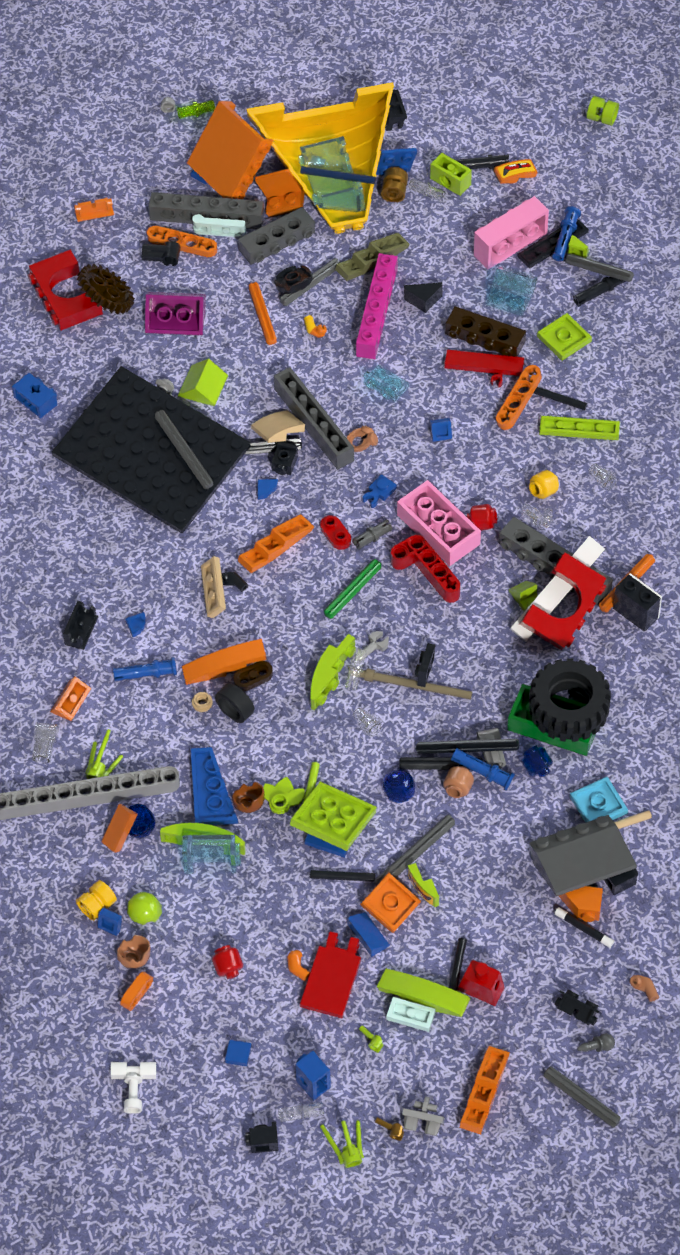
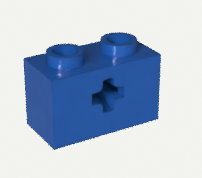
M30 373L26 374L12 386L14 398L40 419L58 405L57 394L54 389L48 388L39 377H34Z
M311 1051L309 1054H303L298 1058L295 1064L296 1081L314 1101L331 1088L330 1069L314 1051Z

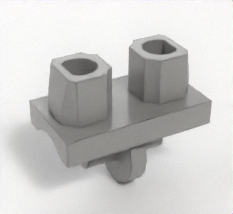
M425 1096L424 1102L415 1101L414 1107L422 1109V1112L403 1108L402 1113L405 1116L404 1129L416 1131L418 1120L427 1121L425 1134L437 1136L441 1124L444 1125L445 1118L427 1113L428 1111H437V1105L429 1104L430 1097Z

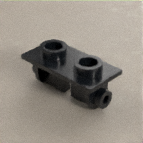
M561 990L559 991L563 994L562 999L558 997L554 1005L558 1006V1010L572 1016L574 1010L577 1009L579 1011L575 1016L576 1019L586 1023L588 1026L596 1024L598 1019L595 1017L596 1013L602 1014V1012L597 1010L598 1005L589 1000L586 1003L579 1001V995L570 990H567L566 993Z

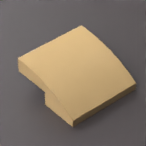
M287 410L259 419L251 425V429L270 443L286 441L287 433L304 432L305 424Z

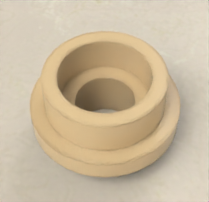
M199 692L192 699V707L198 712H206L213 705L212 697L206 692ZM201 701L206 702L205 704H199Z

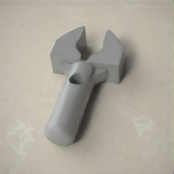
M383 631L371 633L369 635L370 644L356 654L355 658L357 661L361 662L374 650L385 651L388 648L389 637H386L382 642L376 643L377 639L383 636Z

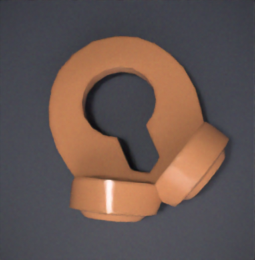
M362 425L361 428H357L349 433L347 439L351 444L356 437H363L367 434V438L363 440L361 445H353L354 452H360L367 449L370 445L376 446L378 444V437L372 428Z

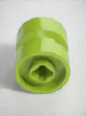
M593 96L588 107L587 119L596 122L601 120V123L613 126L619 111V103L610 100L605 102L604 98Z

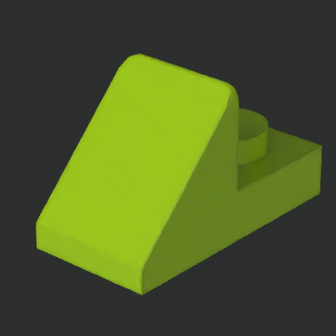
M524 581L508 591L525 612L538 596V585L533 582Z

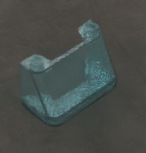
M344 136L300 147L301 155H298L300 166L354 174L349 154L346 152ZM307 175L314 193L312 194L314 205H318L322 209L350 212L365 211L363 187L360 181L355 182Z

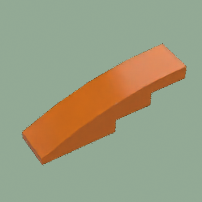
M300 514L274 527L270 535L255 542L253 549L239 555L238 562L250 573H253L276 559L314 529V526Z
M262 638L221 649L183 665L182 671L186 685L226 677V673L241 670L246 667V664L266 660Z
M488 1046L459 1128L481 1135L510 1052Z

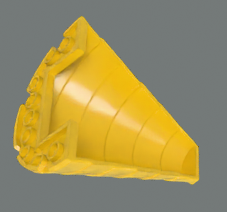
M393 82L356 89L353 102L284 114L285 107L283 102L246 109L248 119L257 128L264 139L274 140L271 145L274 153L285 167L292 172L295 180L302 187L303 192L318 208L317 210L331 229L334 230L335 234L344 233L345 229L353 228L356 231L364 228L363 224L368 220L374 184L300 174L301 166L313 168L310 164L311 154L326 157L324 165L319 169L376 177L381 154L380 149L390 108L389 104L394 88Z

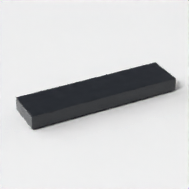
M577 219V229L572 232V235L579 239L587 234L589 229ZM561 227L519 252L518 258L530 269L553 255Z

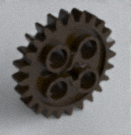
M88 264L78 273V285L82 287L80 290L86 292L85 297H90V301L96 302L97 307L101 305L104 311L108 309L110 313L115 311L118 315L119 313L124 314L128 312L133 306L135 298L133 297L134 293L130 291L131 287L126 286L127 282L121 281L120 276H115L114 271L111 273L108 268L104 270L101 265L97 267L95 264L92 266Z

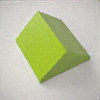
M209 358L193 364L184 380L178 397L215 406L228 375Z

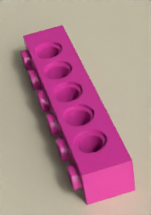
M380 253L378 255L356 342V357L376 359L398 270V256Z

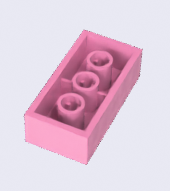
M534 196L529 200L523 201L521 205L514 209L508 210L507 213L499 218L493 219L492 222L484 227L478 228L474 234V256L488 270L545 236L548 231L549 210Z
M428 480L397 501V516L417 535L424 537L434 551L449 566L480 545L481 530Z

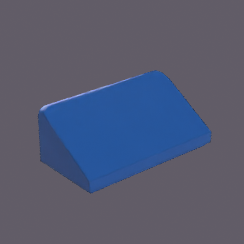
M366 912L347 918V925L371 957L390 946Z

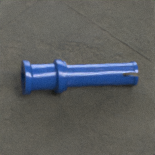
M568 206L564 210L565 217L560 223L561 232L552 258L556 261L564 260L572 232L577 229L576 223L577 219L581 216V211L576 207Z
M171 657V660L158 661L156 659L148 664L113 668L115 681L146 676L160 678V675H177L175 657Z
M456 748L451 758V761L487 778L488 782H494L504 787L506 791L515 775L513 772L510 774L500 769L498 765L492 766L458 748Z

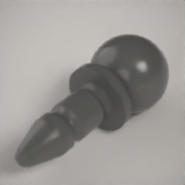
M604 1033L594 1037L593 1041L581 1044L577 1047V1050L583 1052L595 1049L597 1052L602 1050L609 1051L613 1049L615 1039L611 1034Z

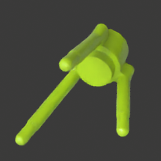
M110 729L106 731L96 761H94L97 742H93L88 767L85 772L87 779L109 776L123 758V755H119L107 770H105L106 766L100 762L111 733Z
M344 1120L341 1122L347 1146L342 1148V1153L326 1127L321 1125L320 1128L336 1153L340 1164L350 1168L362 1163L364 1155L362 1152L359 1120L356 1121L357 1148L351 1143L346 1122Z

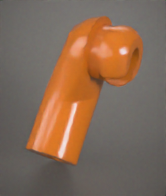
M299 950L291 951L287 956L288 969L298 978L306 981L310 972L301 966L302 953Z

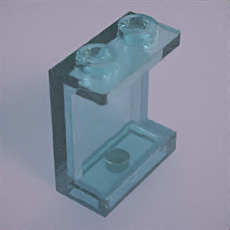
M183 835L182 857L185 874H193L194 862H231L232 873H236L237 866H241L240 843L235 842V835Z

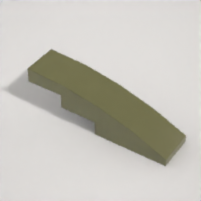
M399 233L369 242L368 248L353 253L352 259L338 263L335 270L346 281H349L373 270L379 253L396 256L407 249L410 244Z

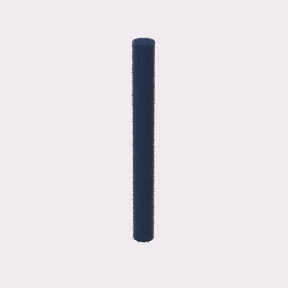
M301 166L300 174L368 184H375L376 177L304 166Z

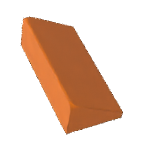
M73 677L67 683L50 712L72 721L90 692L91 687L77 677Z
M119 804L102 839V843L114 853L120 852L138 813Z

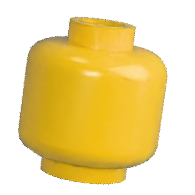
M543 470L533 475L529 483L531 494L539 499H545L555 494L559 488L558 477L549 470Z

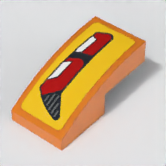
M531 159L512 161L494 168L500 184L516 183L519 178H534L538 173Z

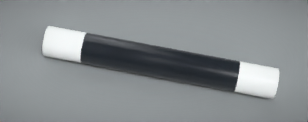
M558 907L555 911L556 916L607 947L611 948L615 941L562 908Z

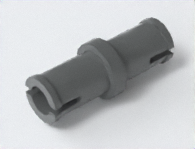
M385 519L374 527H368L366 532L353 538V544L360 550L372 541H378L379 537L392 531L391 523Z

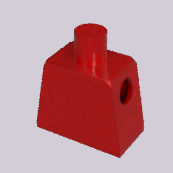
M476 960L470 962L457 990L493 1006H496L505 989L501 972L489 967L486 963H480Z

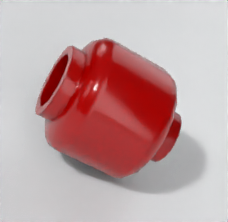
M490 504L475 505L471 507L467 518L481 531L493 529L494 524L497 523V512Z
M230 945L216 949L211 960L217 975L220 977L226 976L227 980L239 976L238 971L243 968L244 964L238 949L231 948Z

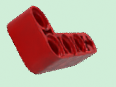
M413 535L392 547L391 565L393 568L402 570L415 564L446 602L454 603L459 600L460 581L424 537Z

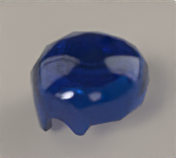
M398 769L390 771L384 776L382 787L390 801L403 803L414 796L415 783L409 772Z
M137 803L131 805L129 809L138 814L129 835L137 839L149 836L156 825L155 815L144 804Z

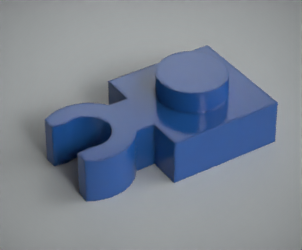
M381 474L369 486L370 492L363 495V502L365 503L368 499H372L371 508L376 507L378 499L380 498L385 501L397 489V484Z

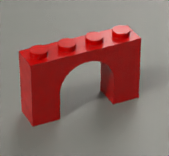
M71 249L29 265L30 274H28V279L31 285L35 284L38 298H43L46 312H51L50 317L54 326L58 325L61 331L103 314L102 306L97 307L96 302H91L90 297H85L86 293L72 298H62L52 292L53 287L57 283L76 276L80 272L78 261Z
M565 552L560 556L551 573L569 583L575 589L578 596L576 611L570 617L556 618L532 604L520 622L521 626L560 650L564 649L565 646L570 647L575 639L572 636L576 629L580 630L585 622V619H583L586 612L590 613L594 608L596 602L593 600L596 595L600 596L607 586L604 584L607 578Z

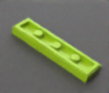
M541 416L539 435L619 440L620 421Z

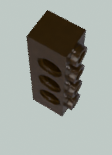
M454 306L445 323V334L449 337L464 340L470 345H478L488 351H495L505 356L518 357L526 342V330Z

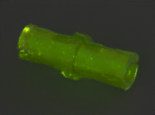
M213 100L201 103L193 102L192 105L177 107V114L179 119L194 115L198 117L203 113L214 112L215 103Z

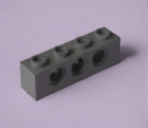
M301 207L239 238V251L250 265L256 262L259 263L264 258L272 254L275 255L282 249L293 246L304 238L311 237L315 233V221Z

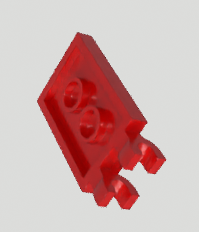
M330 931L326 947L319 946L300 1007L343 1019L361 964V957L356 956L360 945L358 944V938L351 937L347 950L336 947L339 940L337 939L338 933Z

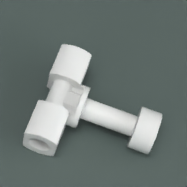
M111 1062V1079H124V1082L129 1084V1099L124 1101L125 1113L142 1112V1101L138 1099V1084L142 1083V1079H156V1062H140V1066H127V1062Z

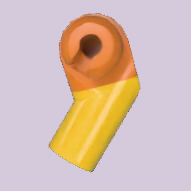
M311 315L304 317L308 334L318 338L325 336L327 332L325 325L322 326L320 324L316 326Z

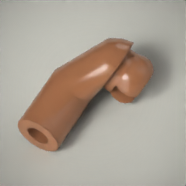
M633 975L630 978L631 986L645 992L650 1002L659 999L658 992L650 978L641 975Z

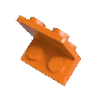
M289 169L255 177V182L267 197L266 214L268 217L290 213L303 207V189Z

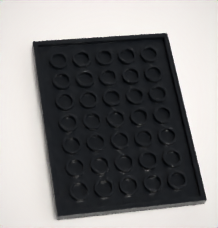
M120 366L53 449L52 456L171 528L183 533L251 447V442ZM160 410L165 411L213 480L212 487L209 489L203 488L155 419L156 412Z

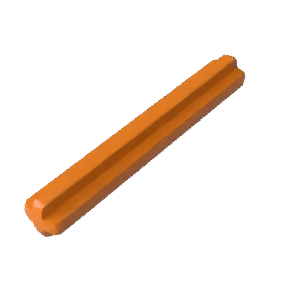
M257 282L250 283L249 291L266 343L268 345L276 344L277 338L259 284Z
M646 554L625 577L631 573L640 579L655 563L654 556ZM615 588L599 603V608L602 612L607 613L613 607Z

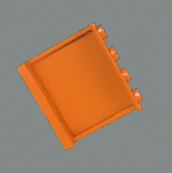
M219 101L187 164L223 198L244 199L247 189L252 184L253 178L261 167L266 154L270 151L274 140L264 139L234 111L236 105L232 101Z

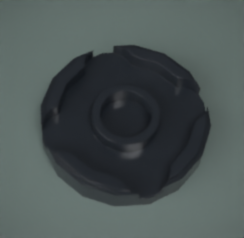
M301 265V268L291 266L282 270L276 276L277 280L274 281L277 290L286 294L303 290L312 282L313 276L310 269Z

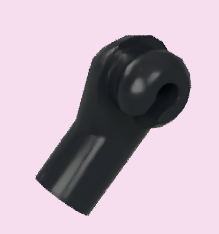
M221 573L224 586H236L241 592L248 588L249 585L237 573Z

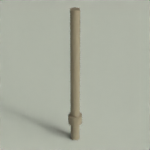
M350 667L349 670L350 676L365 678L364 680L369 682L375 680L470 700L473 693L472 691L427 683L426 687L417 686V680L377 673L375 670L368 668L362 670Z

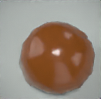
M253 782L251 786L242 784L232 795L234 807L244 813L258 811L265 800L263 786L258 782Z

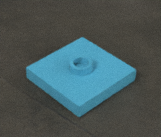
M608 776L570 793V798L585 823L609 815L614 820L628 813V808Z

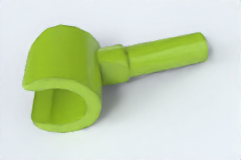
M363 1025L360 1026L359 1030L371 1040L368 1044L369 1048L379 1053L383 1047L382 1038L379 1035L374 1036Z

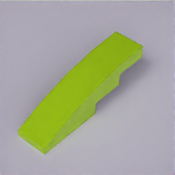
M387 968L377 985L379 991L399 995L400 999L436 1009V1012L457 1017L463 1016L470 1001L469 996L443 985Z

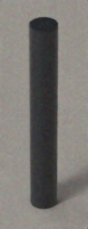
M537 387L533 393L582 410H586L588 405L586 402Z
M310 871V879L374 882L376 873Z
M458 938L449 988L455 991L458 988L467 942L465 938Z

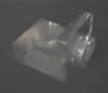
M528 503L521 507V519L537 531H540L543 527L547 528L553 521V509L550 507L542 514L536 507H532Z

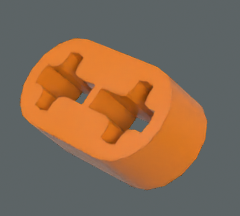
M144 971L141 972L123 995L120 1005L132 1011L152 985L153 977Z

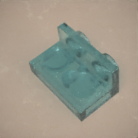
M377 365L371 373L369 371L364 373V384L366 387L381 393L387 400L391 399L396 402L409 388L408 382L380 365Z

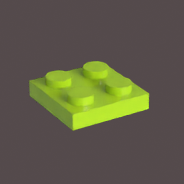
M568 313L537 332V337L562 361L592 342V336Z

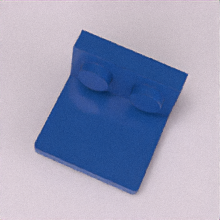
M417 148L382 150L376 175L384 176L386 169L391 167H399L406 172H410L417 154Z

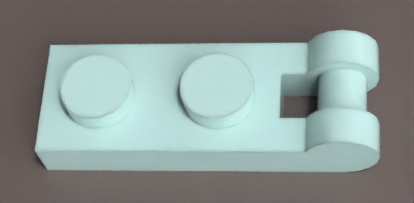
M196 214L192 218L193 230L196 234L240 238L246 235V225L243 220L204 218L200 214Z

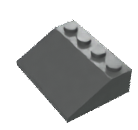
M609 815L600 816L595 820L580 823L575 827L560 830L555 834L540 837L535 841L529 842L532 862L556 896L637 868L617 825Z

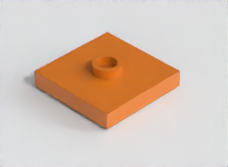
M388 873L360 905L390 932L394 933L420 904L421 900L393 875Z

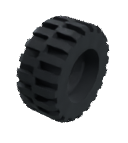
M567 658V661L559 659L555 660V664L548 663L544 666V670L540 669L536 673V677L531 682L529 713L532 715L533 723L538 725V729L542 733L547 732L548 737L553 739L557 737L560 738V741L566 742V739H572V742L579 741V738H583V740L590 738L591 733L593 735L600 731V727L604 726L609 715L611 691L609 690L608 680H604L605 675L601 671L597 672L594 665H586V661L583 660L577 662L570 658ZM572 690L584 695L589 703L577 710H566L555 705L550 698L560 691Z

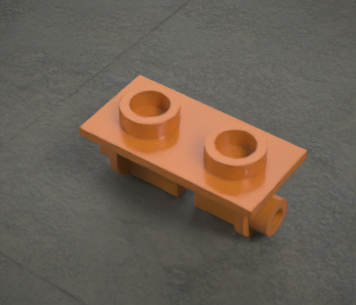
M105 197L104 199L94 200L95 203H91V201L78 202V205H74L77 222L114 215L112 199Z

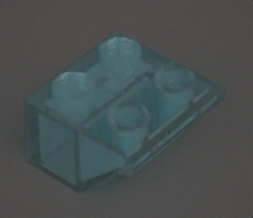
M503 266L498 267L486 305L523 316L533 296L538 278Z

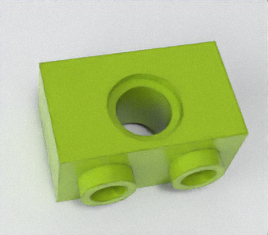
M441 153L430 164V179L461 196L471 186L472 170Z

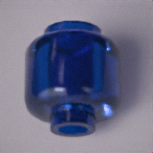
M535 745L523 753L522 764L531 777L539 776L542 778L551 772L549 768L553 765V760L544 747H537Z

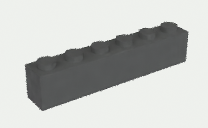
M289 367L274 375V390L296 418L305 424L307 432L336 469L339 470L354 462L353 445L292 368Z

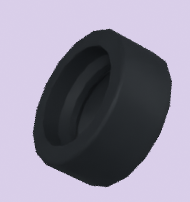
M225 684L215 694V701L221 711L237 723L245 722L254 713L255 708L249 696L234 684Z

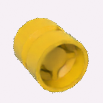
M98 880L89 888V893H83L75 901L79 909L90 920L95 921L102 908L108 909L117 901V898L107 884Z

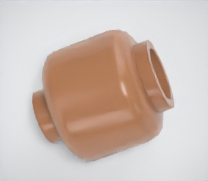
M464 766L452 767L445 777L443 787L447 794L453 798L467 796L473 785L474 776Z

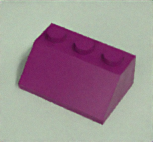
M148 292L145 305V333L203 335L206 294Z

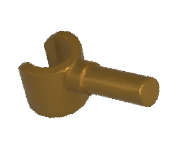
M378 1117L376 1118L375 1123L391 1131L390 1138L398 1141L402 1140L404 1131L400 1124L394 1123L392 1125Z

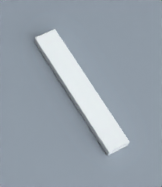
M589 536L572 557L590 568L605 548ZM555 575L531 605L533 604L550 614L573 587ZM529 607L510 628L525 642L533 633L521 626L520 622Z

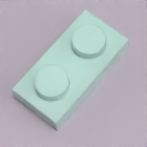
M393 997L386 1020L429 1032L436 1009Z

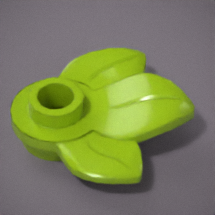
M288 777L280 780L275 786L267 783L263 786L265 799L269 802V807L275 814L288 812L290 807L299 805L305 796V789H294ZM278 803L284 804L283 806H276Z

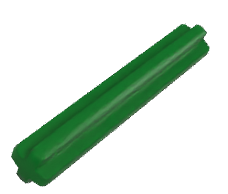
M373 559L324 609V615L332 619L381 569V563Z

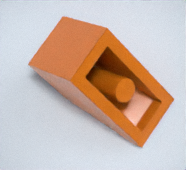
M584 886L559 895V898L577 918L585 922L599 921L603 888Z

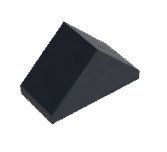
M442 282L404 285V300L426 313L442 297Z

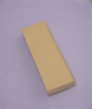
M215 556L201 565L207 617L210 618L216 617L226 609L220 559Z

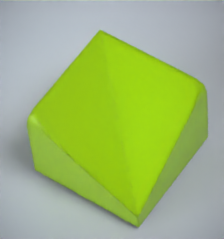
M572 235L568 254L587 258L589 248Z

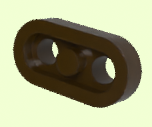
M259 661L237 671L233 677L234 685L243 691H248L268 682L273 676L272 665L267 661ZM260 672H265L266 674H265V675H260L259 673H260Z

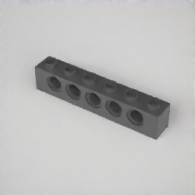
M151 192L149 215L152 221L193 224V216L200 214L204 218L245 221L246 228L259 229L262 227L264 220V202Z
M515 517L499 532V544L503 549L514 552L520 560L528 561L536 570L547 573L551 579L555 577L551 571L564 552L573 556L571 552ZM590 566L591 569L607 578L604 582L607 585L600 596L597 594L593 600L596 602L595 605H598L612 590L613 579L595 567Z

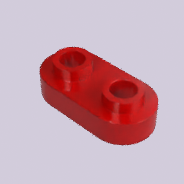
M328 515L321 520V531L334 548L344 550L351 545V535L339 518Z

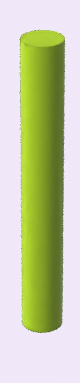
M312 762L304 802L315 789L320 767L318 762Z

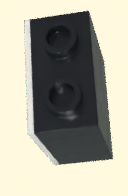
M630 573L615 587L613 609L645 632L659 619L662 596Z

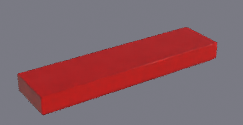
M447 350L445 359L446 369L493 374L502 373L503 375L520 376L524 367V357Z

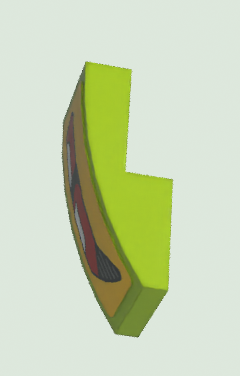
M416 863L408 865V877L417 892L432 906H439V895L432 878L423 881Z

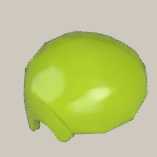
M139 892L128 901L127 914L132 921L145 925L148 922H156L162 914V905L153 894Z

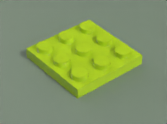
M320 781L291 818L290 825L348 851L375 815L377 807Z

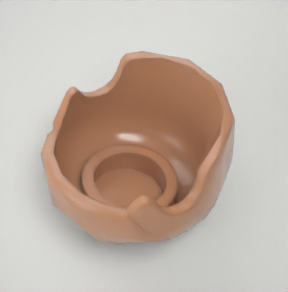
M134 935L130 941L123 940L117 949V960L126 968L144 966L150 958V942L140 935Z

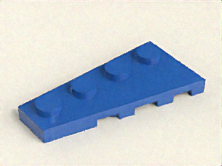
M212 747L192 748L191 764L195 823L213 826L238 824L236 813L234 812Z

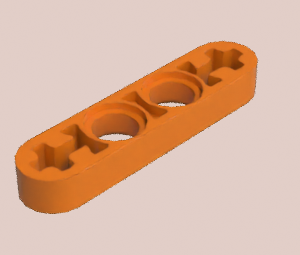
M151 226L147 230V239L152 244L164 245L169 241V238L176 237L178 238L176 242L181 246L180 251L204 257H213L218 251L217 243L209 238L161 226ZM191 241L196 243V245L192 247L187 246L186 244Z
M529 365L523 370L497 413V425L502 430H509L514 426L540 383L542 374L538 366ZM522 387L529 388L525 393L518 392ZM513 402L520 403L516 408L509 407Z

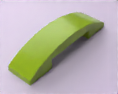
M180 823L163 827L160 830L161 842L182 845L184 838L221 843L223 844L224 852L245 855L246 853L245 842L240 837L213 825Z

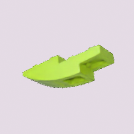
M350 634L344 638L337 648L329 644L318 661L311 684V709L314 711L319 705L322 706L325 703L328 693L338 687V672L343 668L347 657L351 658L356 651L355 637Z

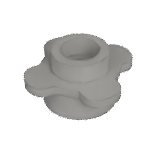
M157 379V387L172 396L171 393L174 390L173 383L168 379Z

